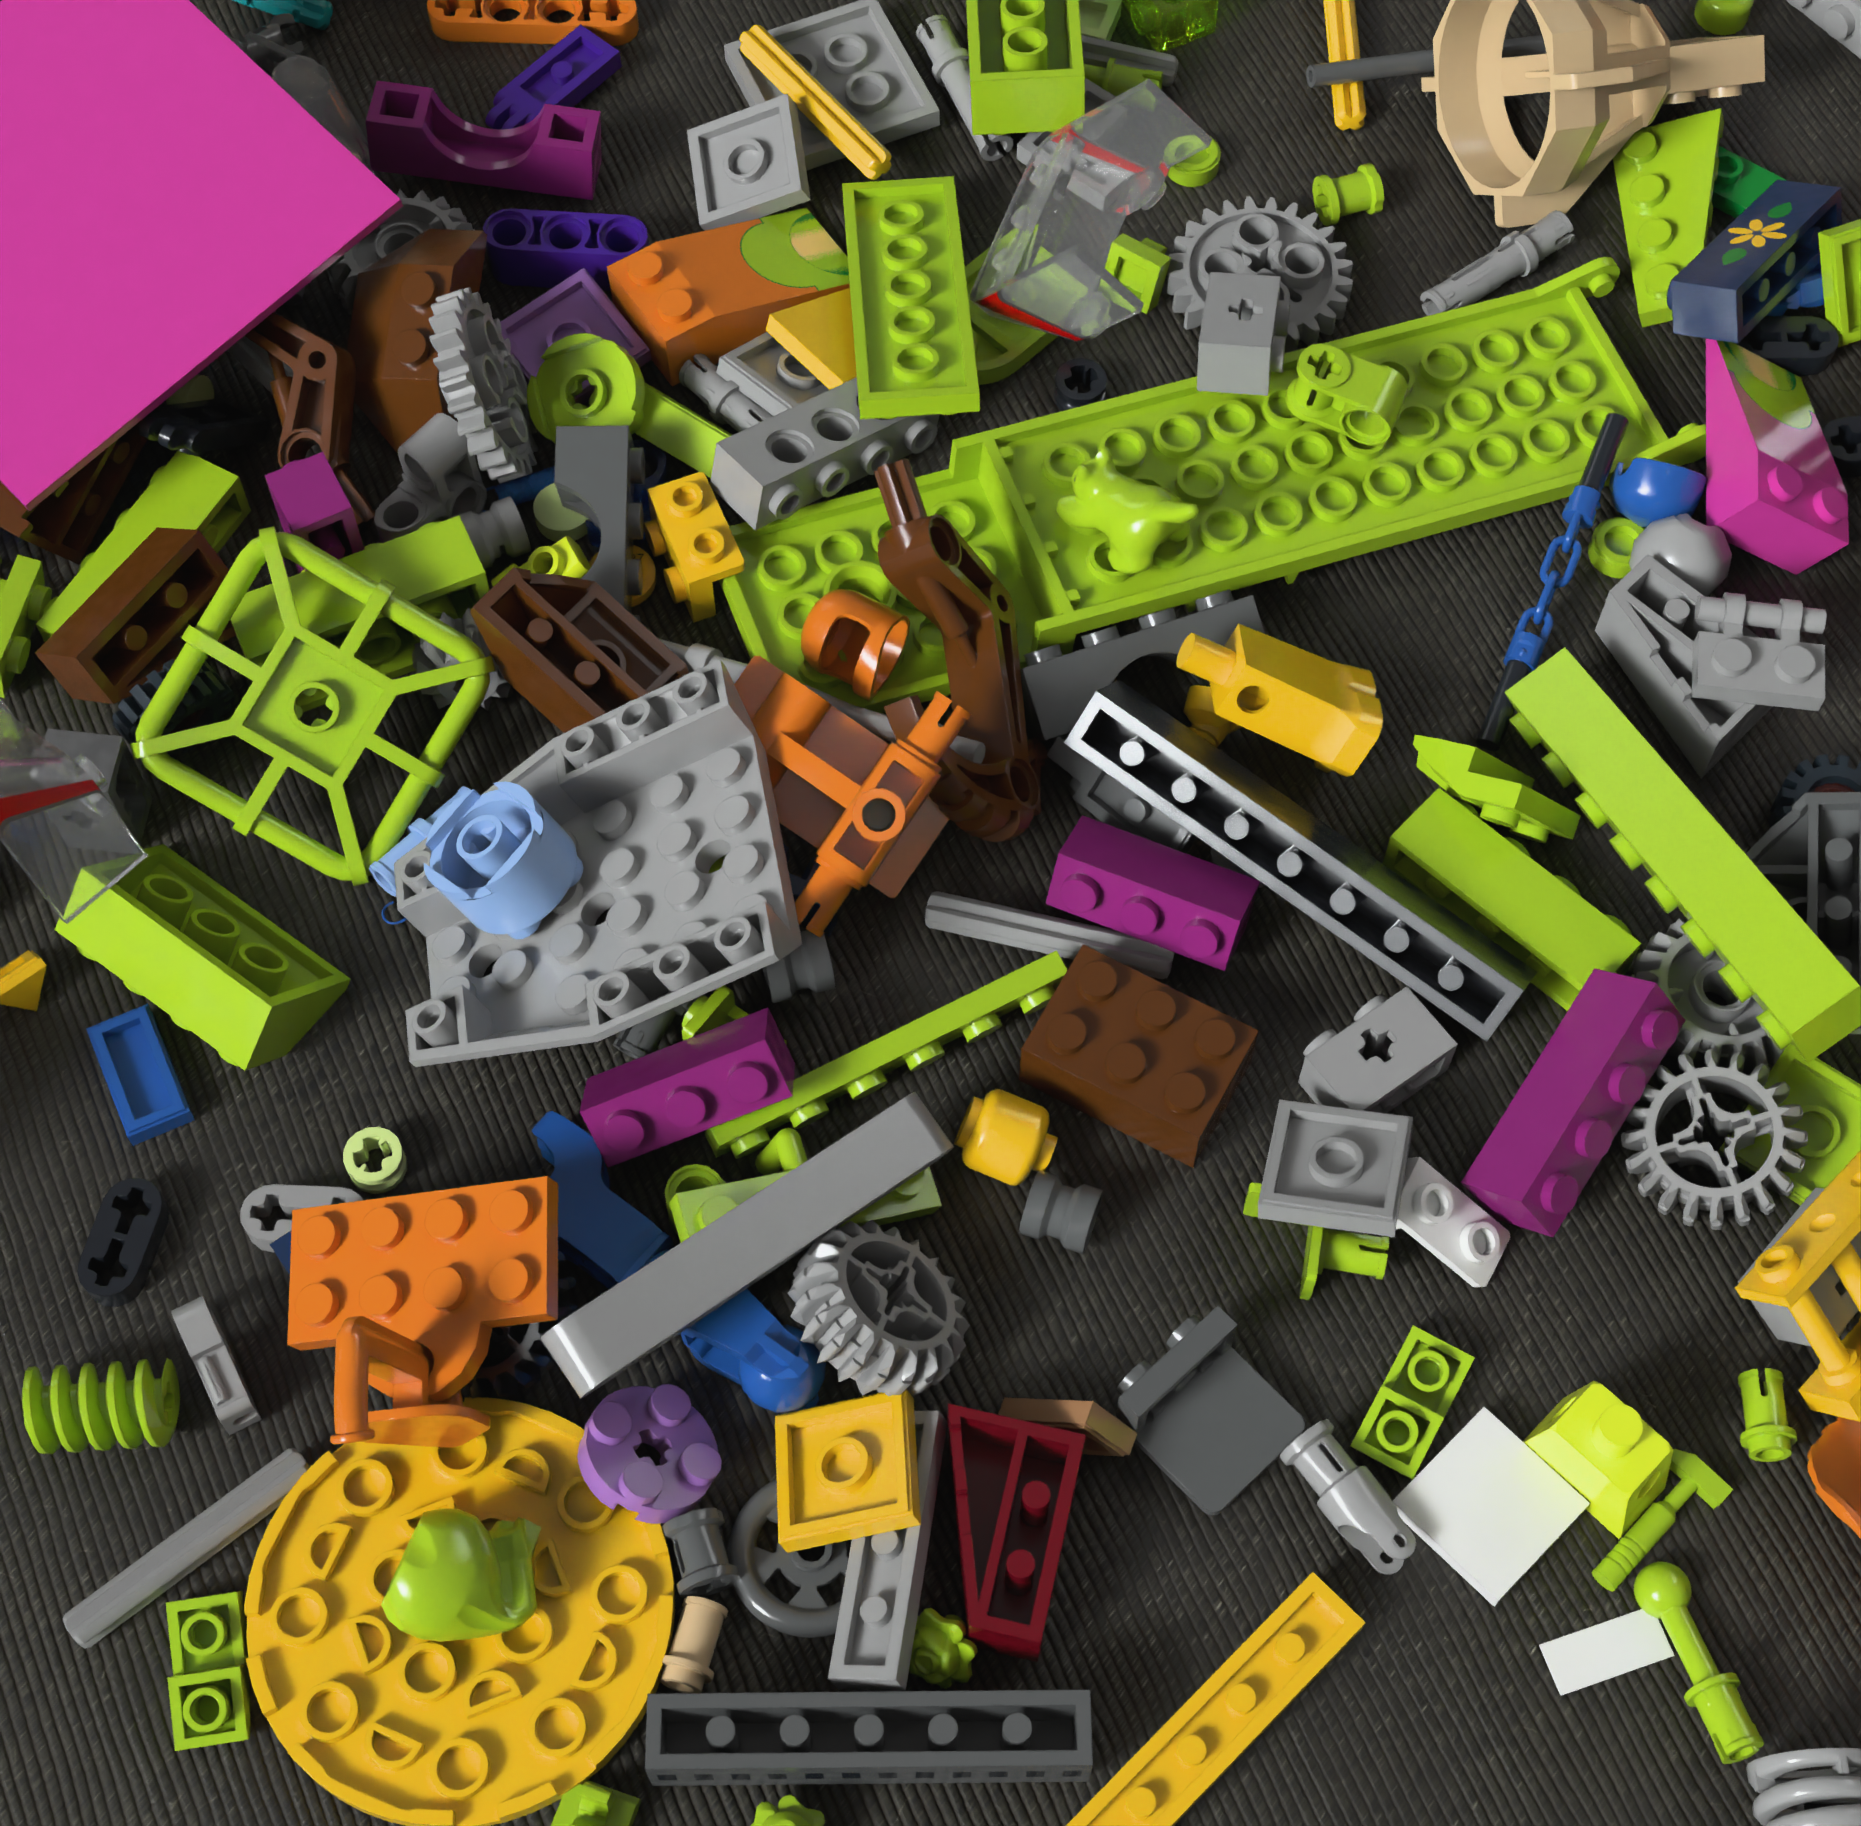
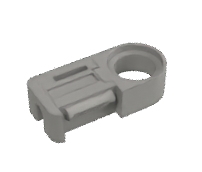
M201 1296L172 1310L173 1319L215 1409L214 1411L228 1434L232 1435L262 1420L206 1298Z

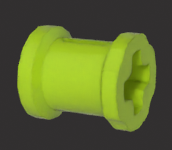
M1371 163L1362 164L1358 167L1357 172L1332 179L1326 174L1314 178L1312 194L1315 209L1320 221L1327 227L1337 224L1342 216L1366 211L1368 214L1373 215L1383 210V184L1375 166Z

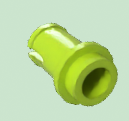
M1758 1368L1744 1371L1737 1378L1738 1385L1741 1388L1746 1430L1740 1435V1443L1742 1447L1748 1449L1749 1457L1752 1460L1775 1462L1787 1459L1792 1455L1791 1446L1797 1441V1433L1795 1429L1788 1426L1783 1390V1374L1779 1370L1765 1368L1766 1381H1763L1764 1396H1762Z

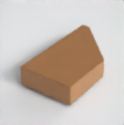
M1004 1398L998 1415L1085 1434L1083 1454L1121 1457L1130 1455L1137 1436L1136 1431L1094 1401Z

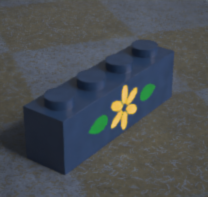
M1776 180L1671 280L1667 292V305L1672 310L1673 334L1739 343L1820 262L1818 232L1842 225L1841 187Z

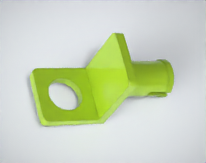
M1261 1183L1249 1184L1244 1203V1215L1258 1217ZM1306 1225L1308 1226L1299 1299L1310 1300L1317 1274L1321 1275L1323 1268L1372 1276L1380 1280L1383 1279L1388 1254H1385V1251H1388L1389 1248L1388 1236L1380 1237Z

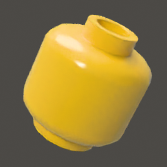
M995 1089L988 1092L984 1099L973 1096L959 1127L954 1145L963 1148L962 1161L968 1168L1006 1184L1017 1186L1026 1180L1031 1170L1036 1172L1046 1170L1056 1147L1058 1137L1047 1133L1050 1120L1049 1113L1044 1107L1004 1090Z

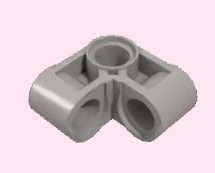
M437 413L398 448V457L404 472L402 474L403 481L379 505L374 516L382 543L417 531L421 526L430 522H442L468 511L480 514L484 510L487 500V489L482 482L475 455H469L467 438L465 435L459 436L457 432L458 422L444 413Z

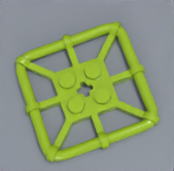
M275 526L259 529L260 536L252 539L239 553L195 628L188 625L181 639L186 641L140 718L135 732L136 742L130 744L133 759L140 758L144 767L158 779L233 821L235 824L232 829L242 835L247 836L249 832H252L326 876L341 881H352L353 886L369 883L368 876L371 875L369 871L370 865L375 861L377 862L398 844L430 788L433 786L438 789L446 776L441 773V770L485 698L490 684V673L496 671L492 656L485 657L483 650L469 637L394 593L396 586L383 578L377 583L304 538L288 532H276ZM284 558L291 560L365 604L340 648L301 626ZM267 562L284 630L261 667L218 642V639L261 567ZM381 614L454 657L460 663L392 680L354 656ZM209 655L253 681L231 719L162 736L166 725ZM465 679L461 689L419 759L375 734L376 729L397 695ZM320 689L329 695L325 705L333 712L327 722L317 718L310 726L300 720L303 715V709L296 704V701L302 693L307 696H313ZM235 735L273 757V760L247 801L174 759L166 752ZM367 747L410 774L367 846L361 851L343 784ZM288 767L327 789L345 856L263 810Z

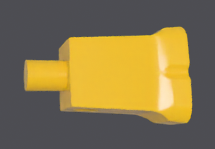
M1239 623L1225 646L1195 633H1190L1178 652L1177 668L1210 682L1216 715L1313 759L1315 767L1326 773L1334 771L1344 777L1354 775L1380 735L1383 713L1380 700L1375 697L1376 685L1370 670L1327 660Z

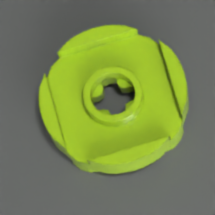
M579 333L566 336L547 348L540 357L545 361L539 367L537 376L531 375L527 387V405L530 417L542 435L556 444V426L628 425L631 434L640 429L644 421V379L637 362L624 347L590 333ZM588 380L590 385L597 387V397L588 408L581 403L576 404L574 397L582 392V382Z

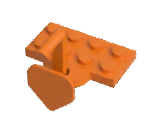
M548 1176L292 1210L287 1345L300 1351L335 1347V1434L330 1436V1442L332 1444L365 1442L448 1448L461 1446L490 1429V1416L473 1408L463 1406L461 1389L474 1378L486 1358L492 1328L558 1320V1183ZM368 1384L388 1397L393 1398V1409L368 1412Z

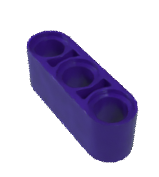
M511 208L493 213L486 219L483 226V231L487 234L486 250L491 273L501 283L512 286L553 288L585 268L603 291H611L607 266L649 246L647 228L643 222L636 217L620 214Z

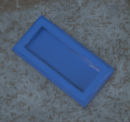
M148 1004L86 1028L127 1138L133 1146L195 1120L155 1016Z

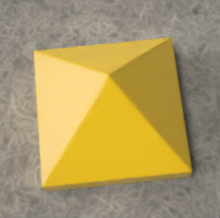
M27 950L0 968L1 1005L37 1011L47 965L33 950L31 952Z

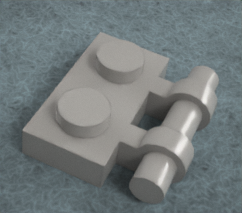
M1724 592L1722 598L1698 596L1695 607V620L1718 622V633L1698 631L1694 640L1692 697L1819 711L1825 700V645L1800 642V632L1822 634L1826 625V609L1803 607L1801 600L1781 598L1778 604L1746 601L1745 594ZM1743 625L1773 628L1774 639L1743 636Z

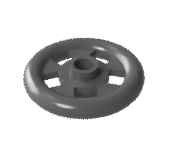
M775 1479L752 1495L739 1512L733 1524L727 1556L729 1564L737 1566L741 1579L733 1583V1586L745 1607L761 1622L779 1632L807 1638L836 1634L841 1601L827 1606L817 1588L832 1583L840 1574L846 1576L849 1558L847 1557L846 1542L842 1541L823 1545L825 1548L823 1556L813 1562L802 1559L798 1551L787 1553L779 1543H777L775 1553L756 1547L759 1534L766 1521L769 1520L778 1524L777 1479ZM780 1570L791 1583L801 1587L788 1604L774 1596L765 1586L772 1576Z

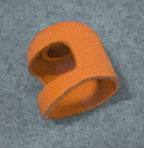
M836 589L820 598L809 612L801 632V650L805 660L814 670L820 674L836 677L852 685L854 694L870 701L882 688L897 665L907 641L910 621L908 616L860 592ZM840 650H843L847 661H841L838 655Z

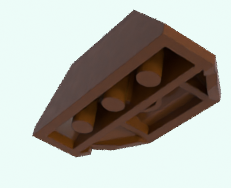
M428 229L358 273L347 351L354 357L357 369L354 402L397 453L398 448L437 413H444L458 422L454 414L448 412V404L439 385L440 370L433 362V358L438 357V353L430 342L429 336L435 333L430 325L429 317L434 316L431 304L437 303L436 297L468 287L471 288L472 293H479L487 242V234L484 231Z
M514 567L470 611L503 678L563 733L689 673L688 666L595 581L556 574H534L530 570Z

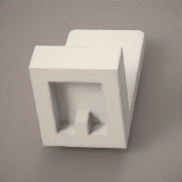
M1421 1157L1408 1158L1396 1229H1403L1472 1287L1487 1286L1510 1240L1509 1231Z

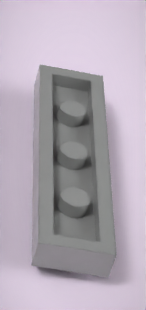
M914 1411L921 1525L852 1539L828 1674V1679L837 1689L906 1691L948 1425L940 1411Z

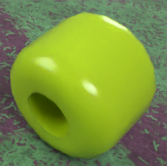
M1697 0L1694 16L1697 23L1706 31L1717 35L1735 34L1746 25L1753 7V0Z

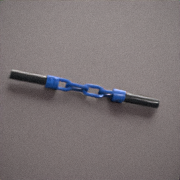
M1617 413L1606 415L1579 485L1575 486L1573 493L1568 498L1569 502L1563 510L1562 518L1569 524L1566 534L1553 539L1548 547L1539 572L1541 581L1545 584L1537 606L1525 610L1520 617L1503 660L1506 667L1476 739V743L1486 750H1499L1510 723L1509 719L1512 718L1515 708L1504 692L1537 668L1553 628L1554 620L1548 608L1556 588L1569 584L1582 554L1581 543L1577 540L1580 528H1591L1596 519V511L1601 507L1602 489L1629 424L1628 419L1623 415ZM1562 545L1564 553H1569L1572 548L1573 553L1563 577L1559 579V571L1553 570L1549 574V569L1558 547ZM1531 617H1533V622L1536 625H1540L1544 620L1539 637L1530 632H1525Z

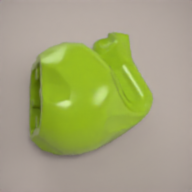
M439 1508L424 1512L381 1603L387 1619L399 1630L418 1639L438 1642L486 1637L511 1631L523 1625L534 1615L537 1608L532 1557L541 1527L525 1518L518 1517L515 1522L497 1521L492 1529L488 1531L477 1516L460 1509Z

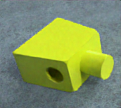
M1592 1381L1564 1397L1522 1441L1590 1503L1586 1510L1618 1539L1623 1536L1665 1489L1674 1451L1669 1442L1641 1419L1635 1409L1625 1405L1603 1384Z

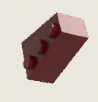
M948 1403L947 1431L967 1638L974 1642L979 1649L1038 1662L1081 1466L1086 1435Z

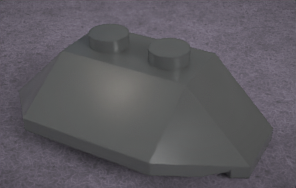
M1805 792L1794 803L1792 810L1772 826L1746 855L1861 986V792ZM1861 1026L1850 1034H1861Z

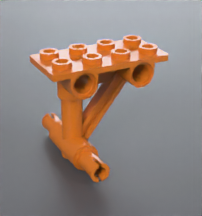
M754 656L734 685L766 752L779 823L818 849L816 852L818 857L815 861L820 866L796 899L795 907L800 925L814 903L818 902L820 904L806 929L821 938L825 933L824 930L853 888L860 891L862 886L866 887L869 883L886 896L895 898L949 820L940 811L938 805L929 797L930 792L941 778L939 773L942 768L937 764L965 723L971 719L972 715L957 705L943 727H939L938 721L952 700L936 691L933 695V700L903 742L898 738L895 744L893 742L888 744L787 673L781 671L761 656Z

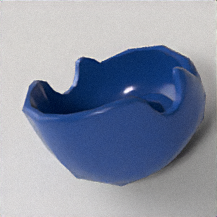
M1647 458L1633 459L1627 471L1623 473L1624 463H1617L1609 482L1612 503L1618 512L1638 526L1646 528L1655 520L1673 515L1676 517L1679 514L1686 513L1692 517L1698 508L1707 482V478L1703 474L1685 467Z

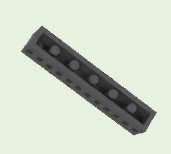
M1090 1690L647 1694L645 1771L652 1786L1088 1782L1093 1766Z

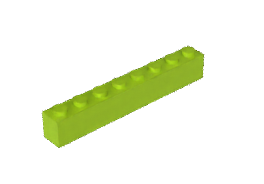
M1566 647L1504 692L1517 712L1509 721L1530 749L1539 743L1543 745L1548 754L1541 760L1563 788H1566L1571 783H1574L1579 788L1582 794L1575 798V801L1597 829L1608 823L1617 835L1611 838L1609 842L1625 864L1632 871L1643 865L1652 877L1644 882V884L1664 911L1669 914L1678 907L1688 921L1680 927L1697 951L1704 958L1715 951L1725 963V966L1717 972L1741 1003H1744L1753 997L1764 1012L1759 1014L1756 1019L1780 1050L1792 1044L1805 1061L1809 1063L1861 1026V986Z

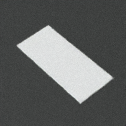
M1642 1609L1539 1645L1560 1696L1675 1656L1658 1618L1650 1616Z

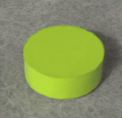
M1198 131L1179 133L1172 137L1166 145L1164 158L1165 172L1172 181L1182 186L1199 187L1208 184L1216 177L1219 170L1220 147L1211 136Z
M1623 517L1604 520L1595 528L1588 546L1590 562L1602 574L1622 579L1631 571L1629 560L1634 540L1645 528Z

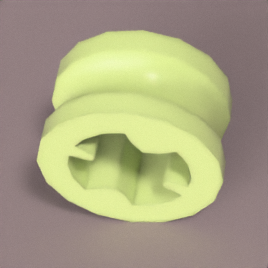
M367 1127L356 1132L347 1141L343 1150V1163L353 1184L361 1191L370 1194L385 1193L394 1189L403 1180L407 1171V1158L398 1137L385 1128ZM381 1148L384 1157H386L382 1159V1170L370 1172L365 1164L369 1160L368 1151Z

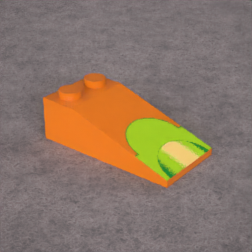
M807 207L657 241L607 266L613 304L648 346L653 363L672 387L680 383L679 372L688 359L701 370V366L694 361V355L704 354L715 365L719 362L721 356L767 332L766 326L769 314L850 288L848 258Z

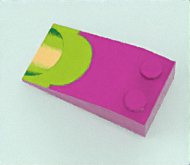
M1706 339V525L1718 526L1724 532L1728 543L1797 575L1849 544L1847 491L1801 377L1735 343Z

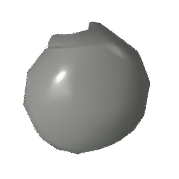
M1685 513L1679 514L1676 517L1673 515L1651 522L1634 540L1629 565L1632 570L1648 554L1703 596L1708 597L1728 576L1732 553L1724 532L1718 526L1704 525Z

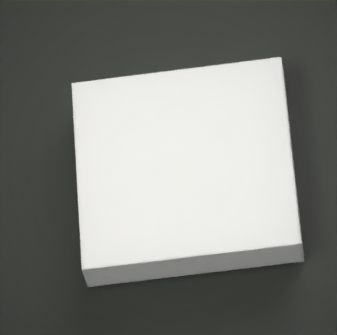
M1485 1407L1467 1423L1392 1501L1397 1508L1400 1518L1494 1607L1590 1504Z

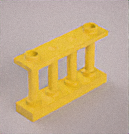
M1861 1150L1782 1237L1757 1258L1755 1266L1735 1287L1741 1298L1787 1307L1820 1360L1818 1368L1798 1389L1810 1410L1861 1422V1317L1859 1322L1841 1341L1809 1288L1831 1264L1861 1313V1259L1851 1244V1241L1861 1231Z

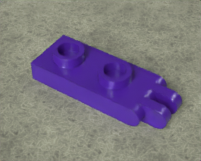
M580 24L498 91L493 100L494 107L486 116V125L491 129L517 128L532 121L540 113L544 104L574 107L622 67L620 51Z

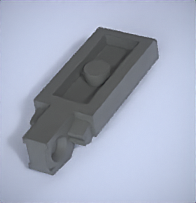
M1069 734L1059 735L1056 738L1047 756L1073 776L1068 785L1075 791L1072 797L1075 801L1105 824L1187 854L1197 838L1194 834L1066 745L1064 742Z

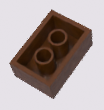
M1083 944L1021 1048L1019 1080L1193 1168L1251 1064L1259 1031Z

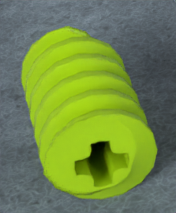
M167 1358L162 1377L157 1379L154 1378L150 1362L147 1359L138 1361L133 1380L126 1379L122 1363L119 1361H112L109 1365L106 1382H99L95 1366L92 1363L83 1364L77 1384L71 1383L70 1375L65 1365L55 1366L51 1383L45 1386L38 1367L31 1366L25 1371L22 1387L24 1424L33 1446L41 1454H54L60 1449L61 1445L68 1452H82L88 1447L89 1442L95 1450L100 1451L110 1450L117 1441L123 1448L137 1449L144 1439L153 1447H165L171 1441L175 1432L180 1407V1390L176 1368L171 1359Z

